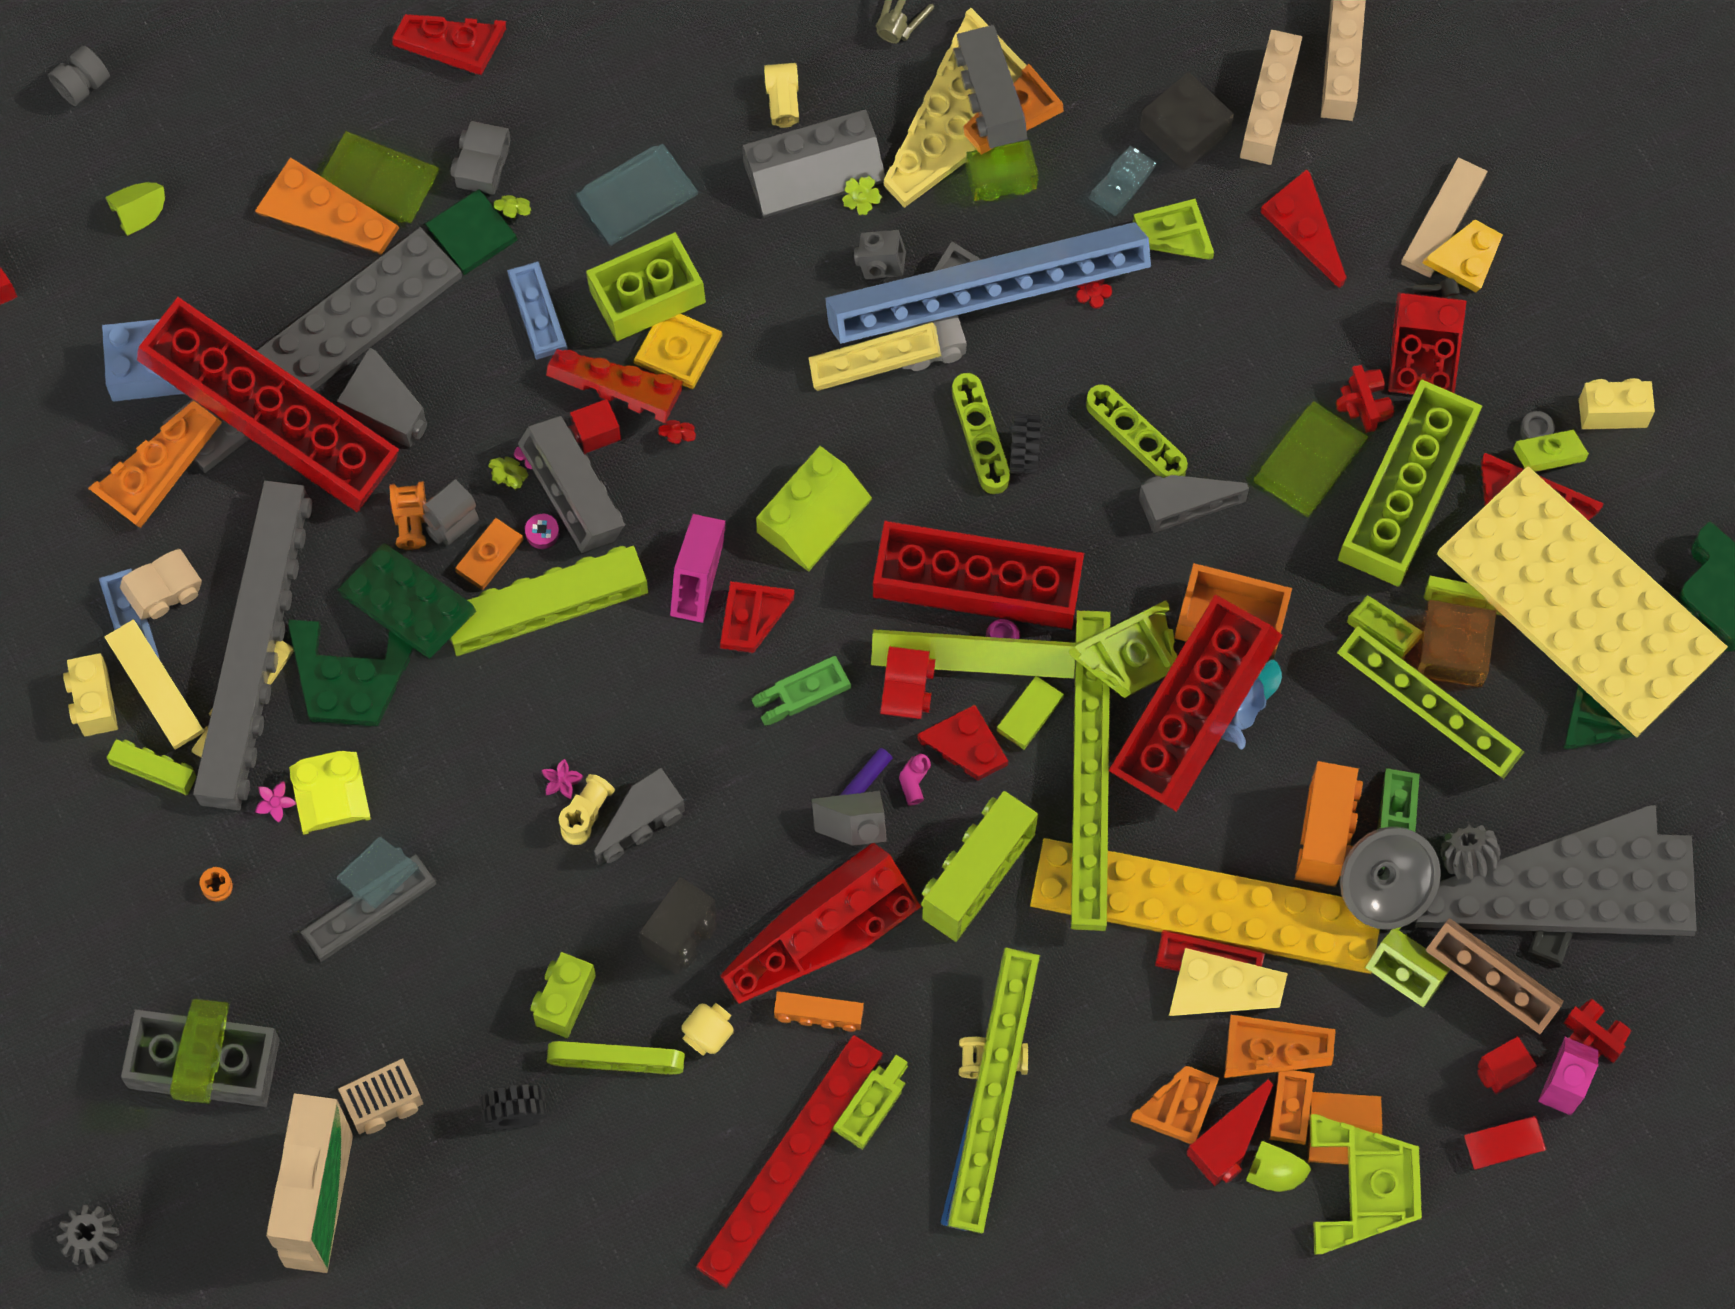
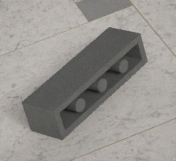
M994 25L958 33V47L953 48L957 67L963 66L964 71H961L964 89H971L972 94L968 95L972 113L979 114V117L976 118V124L980 137L986 136L989 148L1028 139L1025 116Z
M562 416L528 426L518 445L581 553L615 542L625 526L623 517L607 495L605 485L597 478L589 458L583 454L577 444L571 428L567 427Z

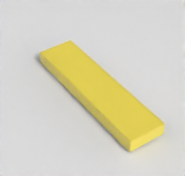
M931 322L808 358L813 387L819 391L941 356L936 326Z
M134 619L105 636L109 646L175 750L204 733L200 723Z

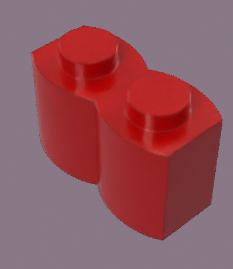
M889 646L881 714L922 719L923 712L929 713L932 693L925 692L927 679L934 678L936 659L929 658L930 651Z

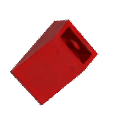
M1397 293L1388 392L1414 395L1422 379L1455 394L1466 300Z

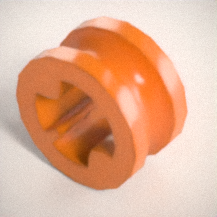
M220 867L207 869L200 878V887L204 896L213 902L225 900L233 890V883L229 874ZM219 877L221 882L225 881V884H221L217 892H213L211 886L207 889V885L213 884V878Z

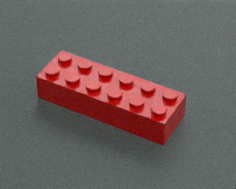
M884 521L873 580V598L1072 630L1084 553Z
M1215 594L1109 771L1177 812L1283 635L1268 623Z

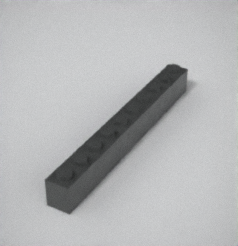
M264 481L193 793L201 806L240 811L242 800H247L249 795L250 781L247 780L249 769L254 768L256 764L257 749L254 746L256 737L262 735L264 728V717L261 716L263 706L269 703L271 696V685L267 684L270 672H276L278 665V654L274 652L276 641L281 642L284 638L285 623L282 620L284 611L290 609L292 602V592L289 589L291 580H295L298 575L299 562L296 557L298 548L302 549L305 543L304 521L305 518L310 517L312 512V499L308 497L304 485Z

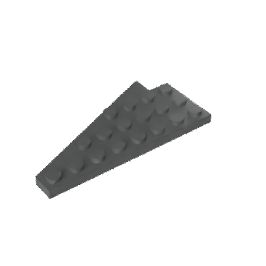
M1650 805L1501 859L1496 864V870L1487 871L1486 877L1478 875L1471 880L1469 876H1465L1462 879L1454 876L1440 881L1432 904L1425 913L1415 920V927L1442 928L1447 920L1451 918L1464 929L1695 936L1697 927L1692 836L1657 835L1656 805Z

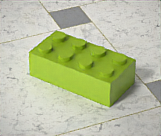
M1003 791L998 799L992 797L982 811V815L985 817L978 826L972 824L962 838L965 844L958 853L953 850L948 855L942 865L944 869L942 875L938 880L933 877L922 892L924 896L921 906H923L922 919L955 942L958 941L1035 836L1038 813L1006 791Z

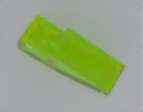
M193 999L182 1033L172 1077L170 1094L174 1100L210 1103L214 1074L218 1072L229 1003Z

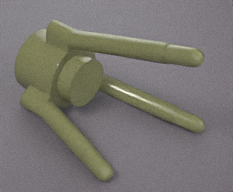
M885 0L881 16L876 24L877 34L890 43H899L900 39L907 41L911 32L934 9V5L929 4L907 25V17L901 12L906 0H898L894 10H891L890 13L892 0Z

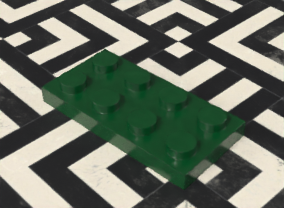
M385 543L338 588L339 593L344 599L429 659L477 612L472 603Z

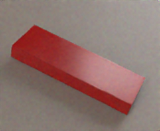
M1163 930L1155 966L1180 971L1185 948L1262 967L1265 953Z

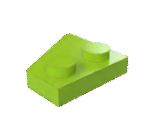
M1196 199L1133 214V222L1149 238L1150 250L1208 260L1213 259L1214 250Z

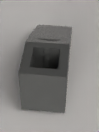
M662 768L631 787L594 850L598 866L604 862L612 863L624 854V849L634 843L640 845L652 837L654 830L662 825L670 826L682 817V813L685 811L684 800Z

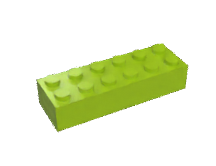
M1420 380L1346 536L1338 561L1400 587L1473 431L1482 405L1427 381Z

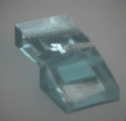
M1130 146L1112 164L1110 172L1092 190L1089 199L1116 216L1151 174L1156 166V162Z

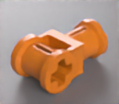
M421 481L417 485L404 487L390 484L391 509L395 525H398L399 530L396 546L405 550H414L425 546L426 537L422 535V523H425L423 505L426 503L424 482Z

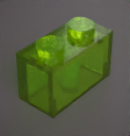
M1029 140L998 146L982 155L977 150L966 152L965 168L974 201H993L1003 195L1013 193L1023 195L1033 189H1037L1038 171Z

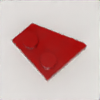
M730 581L720 648L754 653L794 600L795 591L792 589Z
M976 705L918 734V740L924 746L926 744L941 753L944 759L953 765L961 766L965 773L978 781L1008 766V759Z

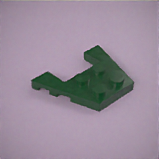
M289 620L288 625L310 722L378 726L395 693L401 674L406 670L410 662V656L414 648L389 630L385 660L317 655L321 630L320 622Z

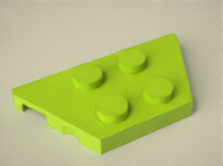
M1165 600L1074 646L1068 652L1070 656L1122 697L1126 698L1165 678L1177 658L1173 648L1175 642L1173 629L1167 628L1165 615L1169 611V604Z

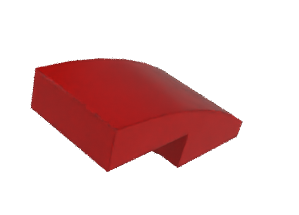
M1537 1116L1464 1135L1474 1170L1546 1151Z

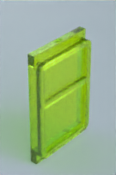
M345 131L321 177L377 213L399 222L412 223L431 185L434 183L439 168Z
M1313 401L1264 463L1260 472L1254 478V482L1309 518L1367 441L1368 436Z

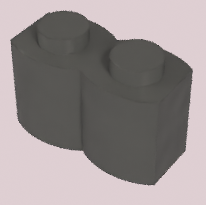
M471 121L468 130L462 131L459 141V148L462 151L459 158L454 157L451 165V176L455 178L457 188L472 191L480 189L482 193L495 194L502 167L509 151L511 141L509 128Z
M456 479L423 505L425 511L423 518L428 524L426 531L437 544L443 542L446 546H449L479 521L475 510L476 503L472 495Z

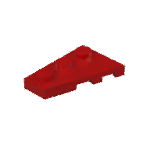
M405 14L392 37L393 46L482 75L506 30V21L495 20L494 24L477 23V19L465 18V22L446 21L444 17Z

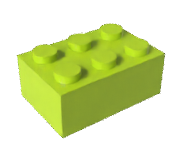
M676 232L586 271L589 291L616 341L706 303L703 281Z

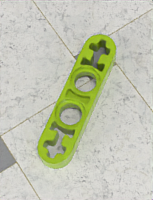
M963 373L954 379L952 397L980 485L987 493L999 494L1004 492L1009 485V467L982 383L974 374ZM967 384L969 389H972L973 402L968 404L965 391H962V385ZM972 412H979L984 415L986 420L983 424L974 426L967 421V416ZM982 441H988L994 445L995 450L989 455H983L977 451L976 446ZM994 463L996 475L1001 476L999 483H994L993 479H988L990 476L989 464Z
M1102 384L1096 385L1089 390L1086 401L1088 412L1156 476H1162V478L1170 475L1185 476L1188 463L1183 453L1111 387ZM1096 397L1099 399L1108 398L1107 406L1102 403L1098 406L1095 405ZM1109 410H1112L1113 413L1111 414L1110 417H1108V416H1109ZM1121 416H1127L1133 420L1134 426L1129 430H1122L1118 428L1115 421ZM1144 438H1151L1156 441L1158 447L1152 452H1146L1140 448L1139 442ZM1163 450H1165L1164 458L1160 456ZM1166 461L1171 465L1175 462L1178 463L1177 471L1171 469L1168 472L1166 470Z
M563 1041L549 1043L547 1052V1063L555 1066L659 1074L682 1073L685 1058L683 1052L674 1049Z

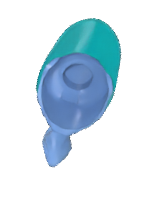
M1270 660L1265 664L1221 737L1226 741L1235 743L1239 749H1243L1246 744L1241 730L1253 725L1258 712L1265 708L1266 700L1278 689L1281 683V669L1275 660Z

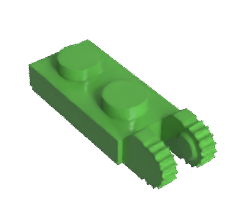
M833 656L776 682L775 686L754 696L752 702L758 708L780 697L783 704L767 711L761 716L764 725H771L783 720L788 714L792 716L850 689L851 684L837 657Z

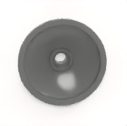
M1403 827L1377 829L1361 838L1350 850L1344 861L1340 876V888L1345 905L1358 920L1377 929H1396L1408 925L1425 913L1432 904L1440 884V864L1431 844L1418 833ZM1381 867H1385L1384 874L1377 876L1378 870Z

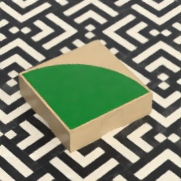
M295 1093L293 1096L282 1161L266 1235L272 1246L277 1248L278 1256L286 1268L322 1273L328 1272L353 1139V1133L337 1099Z

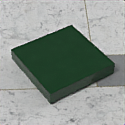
M480 189L426 223L427 230L453 263L461 270L463 275H466L517 241L515 233Z

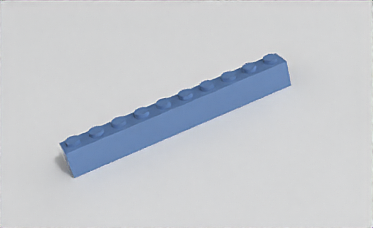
M1133 222L826 297L829 328L841 344L1151 267L1149 238Z

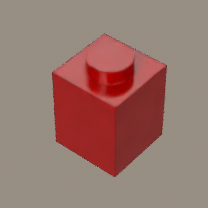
M608 399L570 412L572 425L567 427L573 431L577 444L580 443L584 454L621 440L620 427Z
M1517 1036L1482 1056L1477 1065L1479 1068L1477 1072L1486 1088L1491 1087L1497 1095L1531 1076L1537 1065Z

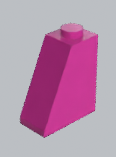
M696 514L692 515L674 567L670 616L703 623L723 547L724 520Z
M1565 1037L1538 1102L1572 1115L1585 1098L1598 1067V1050Z

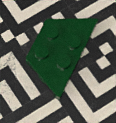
M1577 683L1564 749L1579 748L1635 737Z

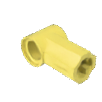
M796 63L764 65L766 94H769L772 125H777L780 128L792 127V125L799 123Z

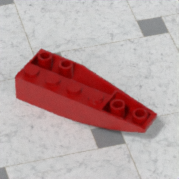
M871 843L792 903L735 958L720 976L736 1002L740 1004L868 947L921 906L891 855L875 843Z

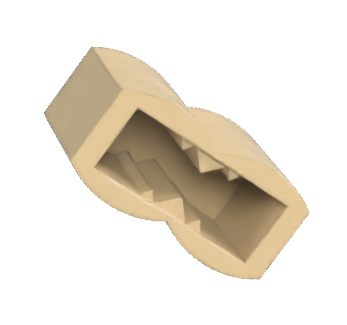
M177 549L122 577L120 589L141 620L150 617L157 619L168 612L170 605L177 603L184 605L194 600L198 596L202 580L181 549Z

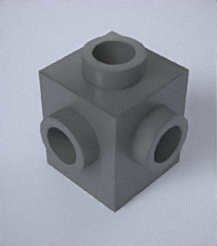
M899 230L861 233L859 247L854 249V260L856 266L861 267L864 278L903 276L906 250Z

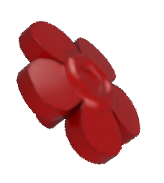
M1104 279L1076 285L1080 289L1076 293V298L1083 304L1090 299L1089 303L1092 308H1101L1104 304V299L1112 295V288L1108 284L1102 285Z
M677 420L666 421V425H661L658 428L659 435L668 436L667 440L675 444H679L681 439L689 442L696 438L695 427L690 423L684 422L680 424Z

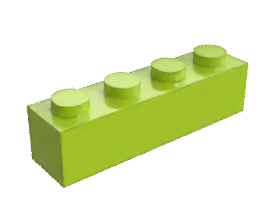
M116 739L107 756L110 765L184 795H188L196 779L193 767L186 763L177 764L173 762L172 758L165 755L157 756L152 750L145 747L142 749L137 748L134 743L128 740H123L122 742Z

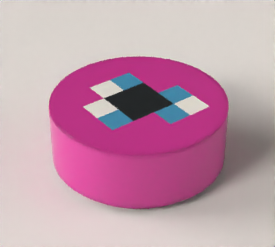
M548 514L532 516L525 526L527 541L538 549H546L553 546L559 538L557 521Z

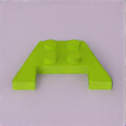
M1309 1115L1311 1147L1348 1148L1350 1221L1313 1222L1314 1255L1327 1253L1422 1218L1419 1146L1356 1128L1343 1122H1337L1321 1115Z

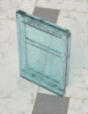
M661 144L660 146H652L587 184L583 191L576 194V198L609 244L613 245L698 195V191L674 160L673 155Z

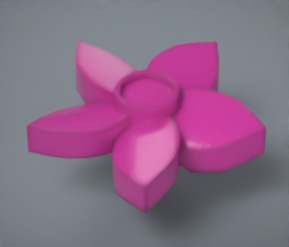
M565 759L558 764L557 771L553 769L542 770L544 777L551 781L547 785L546 795L554 794L560 789L565 797L572 798V785L577 784L583 778V775L579 772L569 771V766Z
M285 782L278 783L274 787L273 792L267 787L258 786L260 796L264 800L258 803L255 812L260 814L270 812L271 816L277 822H280L283 817L282 808H289L296 804L290 797L283 796L286 790Z

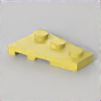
M1185 948L1169 1016L1280 1007L1288 973Z

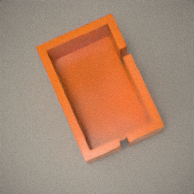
M1193 563L1174 639L1188 640L1215 594L1268 623L1281 633L1292 588ZM1278 644L1268 661L1274 660Z
M1317 761L1309 786L1300 842L1304 846L1303 849H1299L1295 880L1336 887L1339 876H1341L1344 861L1353 846H1350L1352 834L1355 833L1358 813H1355L1357 802L1360 801L1363 781L1357 780L1359 768Z

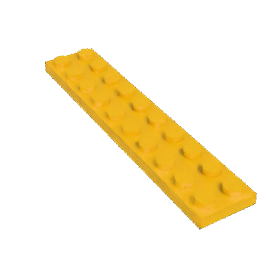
M1044 838L1030 907L1071 915L1072 843ZM1108 851L1107 922L1161 933L1164 930L1257 952L1368 974L1372 973L1365 967L1376 951L1380 929L1368 926L1358 920L1345 905L1343 897Z

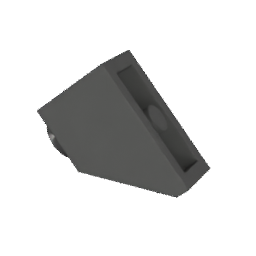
M880 791L812 799L815 832L852 846L887 841L885 815Z

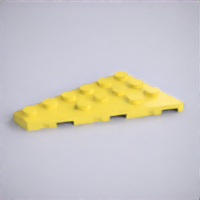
M972 8L966 11L965 18L958 32L955 33L952 44L937 70V75L924 97V102L921 108L918 109L908 129V134L901 149L899 148L895 161L884 178L885 188L904 208L979 153L964 135L963 126L977 113L973 114L971 111L968 95L972 94L971 89H964L961 78V71H964L963 66L957 67L953 48L958 47V33L988 26ZM998 36L1014 83L1022 76V70L1027 65Z

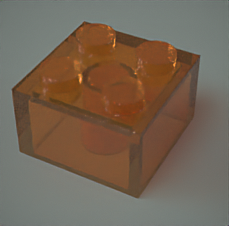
M1429 600L1423 615L1421 630L1423 633L1419 644L1416 670L1428 679L1483 687L1489 672L1496 611Z

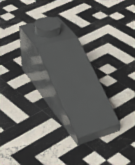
M1170 475L1165 478L1156 476L1144 482V485H1141L1139 501L1153 533L1244 503L1247 499L1249 487L1247 483L1177 475Z

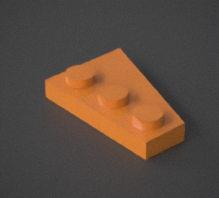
M1028 64L1022 70V76L1014 82L1025 116L1026 130L1064 112L1062 101L1032 66ZM977 113L963 128L964 135L982 155L993 148H989L986 136L980 137L976 124V118L979 117Z
M1231 1015L1224 1078L1331 1066L1334 1057L1335 1029Z

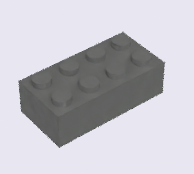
M135 1009L121 1078L129 1089L267 1107L280 1039L274 1028Z

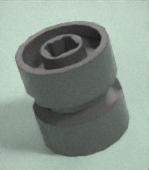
M82 45L69 56L68 64L60 63L48 73V77L62 97L71 105L77 106L89 96V88H99L110 79V74L96 54L88 47Z

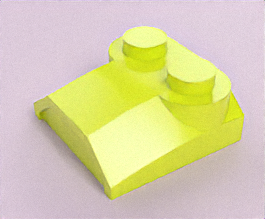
M337 751L302 759L289 767L303 835L309 834L308 832L364 819L366 821L371 820L357 752Z

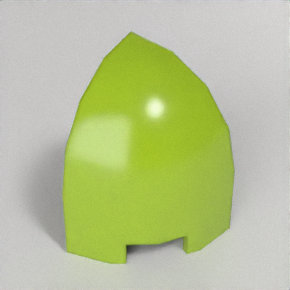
M149 182L134 184L106 196L111 211L117 212L121 222L120 226L127 236L145 228L156 220L163 209L165 201L164 187L162 185Z
M1261 1141L1246 1182L1277 1192L1292 1190L1305 1181L1311 1168L1296 1155Z

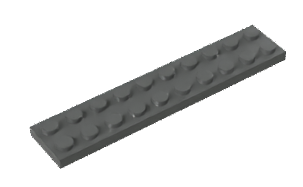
M420 227L257 351L315 390L461 279L462 272ZM193 399L162 422L163 425L190 404ZM211 411L209 412L222 421V423L193 460L204 473L250 439Z

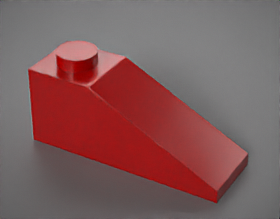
M1269 1079L1189 1146L1186 1155L1214 1186L1221 1180H1224L1225 1183L1230 1182L1242 1171L1239 1165L1242 1163L1273 1086Z

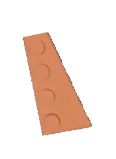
M291 157L255 210L259 215L271 217L295 227L298 226L323 236H329L381 255L399 229L398 225Z
M193 400L160 428V433L150 441L145 440L136 448L138 450L124 463L120 461L110 469L112 473L101 482L96 481L88 489L141 528L218 429L222 421Z

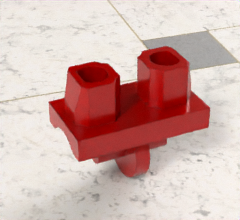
M1362 365L1352 367L1353 376L1349 378L1350 386H1343L1340 389L1342 397L1335 402L1337 410L1340 412L1348 411L1350 419L1361 416L1366 433L1376 431L1379 422L1393 417L1394 407L1389 397L1378 400L1373 398L1372 393L1384 390L1385 386L1380 369L1364 371Z
M1593 999L1588 1000L1579 1009L1575 1006L1563 1023L1574 1031L1569 1038L1598 1050V1058L1602 1054L1614 1063L1626 1046L1624 1044L1631 1030L1618 1020H1615L1607 1031L1597 1024V1020L1605 1010Z

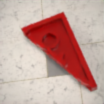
M1306 169L1261 207V213L1340 288L1344 285L1346 275L1311 174Z

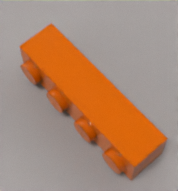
M777 991L774 1018L783 1023L798 1021L801 1025L812 1026L813 1023L820 1024L821 1027L833 1029L835 1026L842 1027L845 1031L855 1032L856 1029L861 1030L864 1003Z

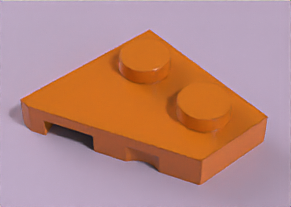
M1185 1066L1167 1085L1160 1088L1146 1104L1133 1113L1131 1122L1192 1144L1197 1140L1219 1078Z

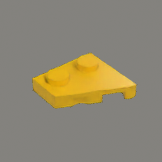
M1474 220L1428 255L1422 264L1448 278L1454 279L1457 283L1476 293L1482 288L1503 234Z

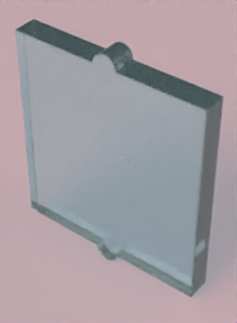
M379 837L340 873L337 879L352 891L355 898H362L376 909L419 867L404 855L400 847L395 848Z

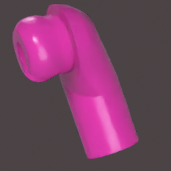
M924 754L911 757L899 774V780L909 806L919 804L924 800L919 783L931 766L930 759Z

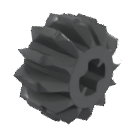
M1469 824L1465 829L1455 827L1454 833L1445 834V841L1441 844L1442 849L1440 851L1442 860H1444V866L1449 874H1456L1458 879L1469 876L1473 880L1478 875L1486 877L1487 871L1496 870V864L1500 861L1501 852L1497 838L1493 831H1486L1483 825L1472 828Z
M83 1205L81 1215L79 1216L75 1211L69 1210L68 1215L72 1221L70 1223L61 1221L59 1227L65 1231V1233L57 1236L58 1243L64 1245L61 1253L65 1257L72 1255V1262L75 1265L82 1263L85 1258L87 1265L93 1267L95 1256H99L102 1261H107L108 1256L104 1250L106 1248L116 1250L117 1244L111 1240L119 1235L118 1228L111 1227L115 1222L114 1217L111 1214L104 1216V1210L100 1206H97L91 1213L88 1205ZM87 1230L94 1236L90 1241H87L82 1235Z

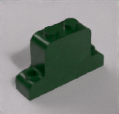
M1709 521L1699 531L1691 547L1692 556L1702 567L1684 584L1677 597V601L1728 646L1726 651L1733 652L1735 651V542Z

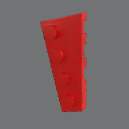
M556 349L548 363L546 376L581 390H586L590 387L596 389L599 397L608 399V401H612L614 398L629 403L628 409L641 413L644 409L655 413V420L663 423L669 417L681 394L683 385L682 380L674 379L667 374H654L642 371L636 366H622L610 363L604 358H591L579 355L572 350Z

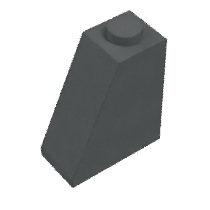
M369 348L337 400L338 407L369 429L410 448L415 439L419 440L423 436L427 427L423 407L377 351Z

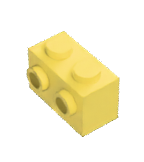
M1632 378L1623 382H1608L1604 379H1597L1585 383L1579 397L1582 429L1647 428L1655 412L1652 381L1641 382L1640 379Z
M101 653L67 660L69 672L63 673L67 693L72 692L74 703L68 704L72 724L79 725L84 737L118 730L108 668Z

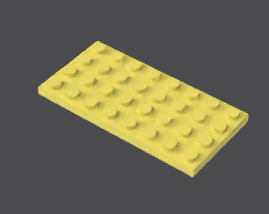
M1529 466L1448 540L1437 553L1444 562L1482 594L1492 606L1636 738L1728 647Z

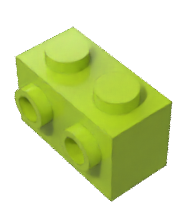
M1392 929L1383 939L1365 967L1423 1008L1436 993L1451 970L1425 951L1426 948L1398 929Z
M563 952L560 953L557 961L552 960L545 974V980H548L543 993L540 991L536 993L530 1009L534 1012L533 1017L537 1027L568 1039L596 977L593 964Z

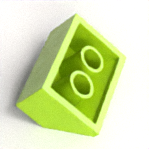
M819 446L756 517L757 533L809 572L869 504L872 497L843 462Z

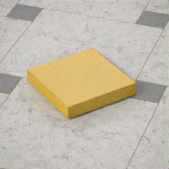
M678 314L651 327L634 358V364L656 374L670 375L674 379L682 380L684 386L694 389L722 337V331L683 314Z

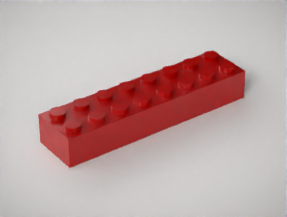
M179 297L175 299L138 347V362L357 513L396 461L399 452L397 447Z

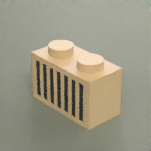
M403 1058L338 1088L359 1134L364 1132L366 1134L375 1133L386 1126L385 1122L395 1117H399V1119L407 1118L418 1111V1107L423 1105L421 1096Z

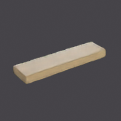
M1458 157L1403 257L1402 265L1431 278L1435 270L1422 264L1423 260L1454 236L1486 177V170Z

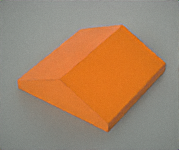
M1312 1092L1309 1115H1321L1337 1122H1343L1356 1128L1382 1135L1381 1096ZM1309 1117L1308 1162L1348 1165L1347 1147H1311Z

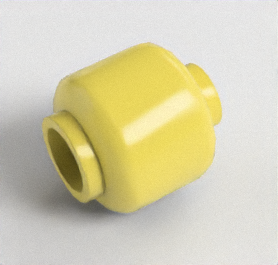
M716 1002L712 1007L703 1003L699 1004L682 1025V1031L685 1034L682 1039L703 1056L706 1052L716 1054L733 1033V1026L728 1022L732 1015Z

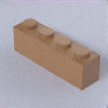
M1451 918L1447 920L1425 950L1539 1034L1543 1032L1563 1004V1000Z

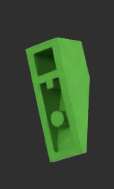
M1385 769L1377 829L1403 827L1415 832L1420 774Z

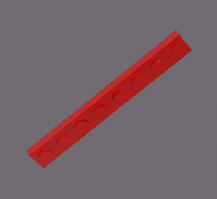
M852 1036L696 1266L697 1270L727 1289L833 1132L834 1125L872 1070L876 1068L882 1059V1052L857 1036Z

